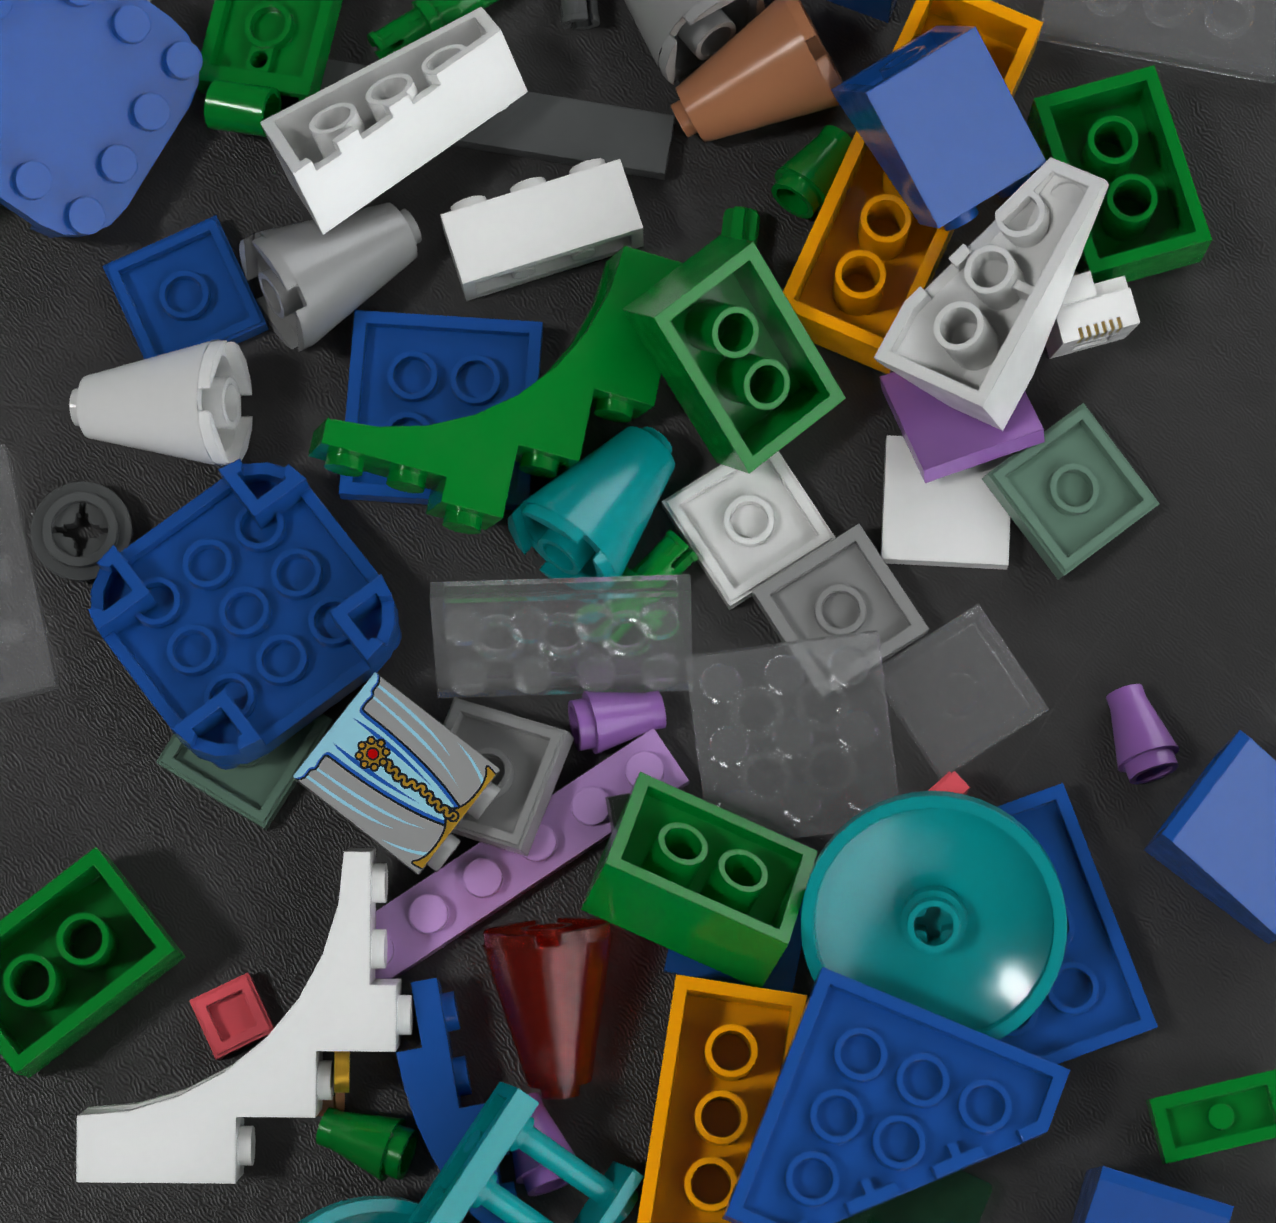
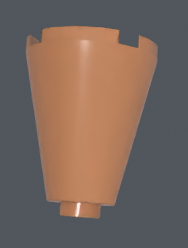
M774 0L676 87L680 100L671 104V108L685 135L689 138L698 133L703 142L706 143L839 106L840 104L831 89L843 83V80L819 38L818 32L800 0Z

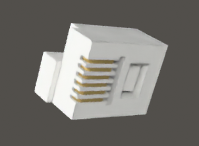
M1077 271L1074 272L1046 342L1049 359L1124 339L1140 324L1131 288H1128L1125 275L1094 284L1091 271L1081 274Z

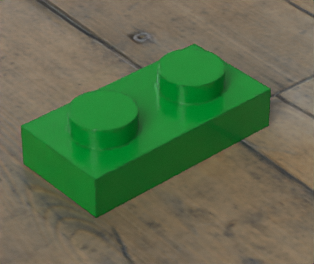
M1276 1069L1146 1100L1162 1165L1276 1138Z

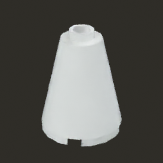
M215 339L86 375L80 381L79 387L75 388L70 396L69 408L72 422L75 426H80L84 436L89 439L220 467L238 459L242 461L248 450L252 432L253 416H241V396L252 395L247 362L240 346L235 342H227V340Z

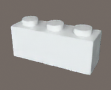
M601 158L587 160L572 167L569 175L547 182L544 177L529 178L513 185L510 188L511 193L489 200L482 195L471 196L453 204L450 212L440 214L444 234L466 301L613 256L623 246L635 249L644 246L643 225L621 160L618 159L605 163V160Z

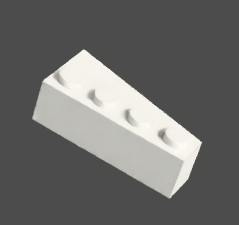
M480 7L261 121L260 124L290 184L324 235L475 128L506 109L528 91L501 29L487 12Z

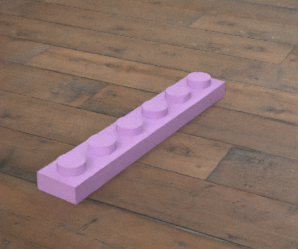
M655 729L649 730L552 794L528 856L480 842L440 868L438 872H434L376 911V929L387 930L388 949L386 969H375V978H398L609 838L612 831L605 797L630 793L640 772L680 790L689 784L688 778Z

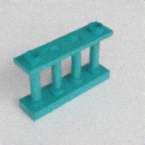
M500 1081L406 1223H461L471 1207L475 1209L480 1205L506 1223H554L496 1183L497 1175L494 1171L508 1150L513 1152L520 1149L589 1198L573 1223H621L630 1214L637 1202L638 1191L636 1188L644 1176L633 1168L615 1161L612 1162L606 1173L602 1175L534 1127V1118L531 1115L539 1105L538 1101L521 1089Z

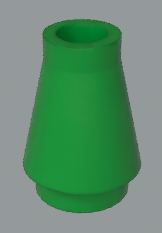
M826 125L816 138L775 172L776 182L772 186L771 192L777 203L789 213L803 219H809L815 212H819L850 146L851 137L836 126Z
M329 1107L319 1123L316 1144L331 1149L380 1181H385L388 1177L402 1180L415 1156L419 1133L418 1130L407 1127L404 1118L346 1112Z

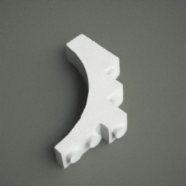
M349 848L344 851L339 902L323 954L299 999L271 1033L234 1064L188 1088L142 1102L87 1107L77 1115L76 1182L236 1184L244 1174V1166H253L255 1159V1127L244 1126V1117L316 1118L322 1110L323 1100H333L334 1062L333 1060H323V1051L396 1052L401 1045V1035H412L413 996L401 995V979L375 978V969H386L388 949L387 930L376 929V903H386L388 894L387 863H376V848Z

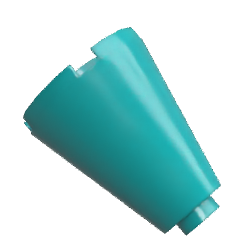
M629 426L516 507L508 517V530L518 548L525 555L533 547L546 560L539 570L568 592L591 601H595L601 593H603L604 599L607 598L617 587L675 469V461L671 455L673 449L670 442L659 431L651 427H643L641 429Z

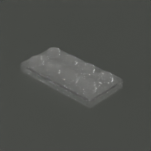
M690 574L430 582V608L438 698L582 694L584 691H693Z

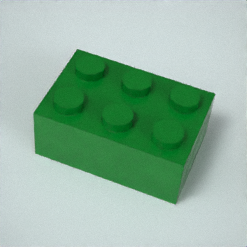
M1155 65L1034 98L1026 123L1046 161L1052 157L1103 178L1109 184L1075 271L1079 274L1091 271L1094 284L1124 275L1126 282L1201 262L1212 241V237Z
M719 235L622 309L716 463L750 474L846 399L753 241Z
M97 847L93 848L0 920V1054L15 1074L28 1078L34 1076L186 957L111 858Z

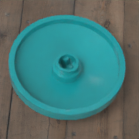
M920 791L897 795L864 809L845 823L827 842L810 872L805 888L801 910V938L805 960L814 982L821 968L825 967L1000 1040L1023 1024L1037 1010L1050 992L1064 958L1067 942V914L1063 890L1056 869L1039 841L1025 826L1002 809L981 799L947 791Z

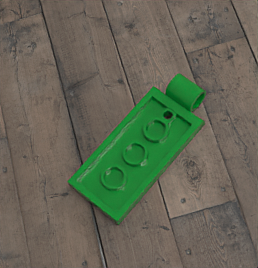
M215 0L201 51L203 63L199 71V84L197 87L201 94H206L204 117L208 128L267 137L260 122L281 111V95L296 97L301 101L320 91L343 0ZM267 60V63L260 68L261 62Z

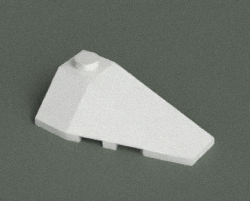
M1050 157L995 211V220L968 247L963 243L948 258L951 264L925 290L920 286L904 301L874 356L875 360L949 407L1003 431L1034 375L1108 189V182L1103 178Z

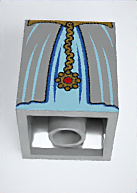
M375 672L293 775L300 785L417 875L422 872L426 865L438 872L461 842L451 834L467 813L478 820L501 791L492 782L499 773L500 769Z

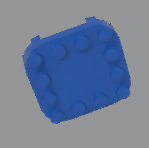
M0 0V204L32 224L31 230L50 238L82 237L94 234L110 226L127 208L192 103L199 84V71L202 67L203 58L198 47L191 42L189 35L169 15L147 0Z
M238 459L218 469L222 479L123 551L119 552L113 545L97 562L100 569L91 589V608L88 609L97 631L179 741L198 758L212 762L220 769H233L240 764H248L272 752L369 680L374 672L377 673L391 658L393 651L399 646L402 639L398 609L382 574L379 575L310 488L307 479L289 464L286 467L269 462L243 464L241 459Z

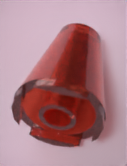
M597 917L557 918V923L536 925V920L485 929L483 933L484 944L482 946L527 1086L541 1089V1098L566 1099L579 1096L580 1085L587 1084L593 1079L613 938L610 923Z

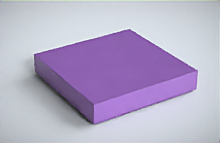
M895 372L880 376L882 392L925 483L1045 442L1044 428L1025 391L1002 431L949 407Z

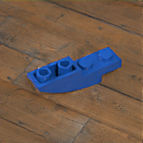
M437 978L411 982L422 1048L396 1052L404 1090L415 1122L433 1160L441 1171L484 1104L462 1107L461 1096L471 1095L472 1088L466 1056H453L450 1031L461 1030L454 991L442 993L440 981ZM498 1165L494 1171L497 1175L496 1183L517 1197L514 1181L502 1183L500 1167ZM482 1205L475 1209L472 1207L469 1209V1212L480 1223H506Z

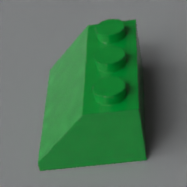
M640 772L597 865L581 910L753 987L762 988L789 944L818 851Z

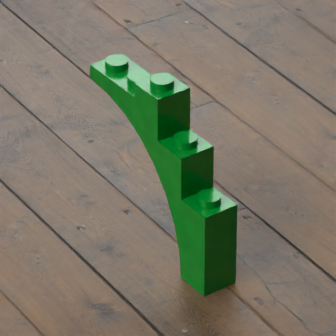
M623 246L606 261L593 305L570 346L543 377L519 395L475 415L427 426L376 427L327 418L313 432L308 456L324 460V468L336 474L359 477L362 476L364 471L386 477V484L399 491L423 493L425 488L431 489L426 514L443 518L442 525L449 530L464 534H479L481 529H489L503 519L515 462L520 463L519 469L524 473L537 477L554 478L557 476V473H564L580 461L591 407L595 408L594 414L602 419L625 423L630 422L632 418L637 419L655 405L661 372L622 309L679 267L682 262Z

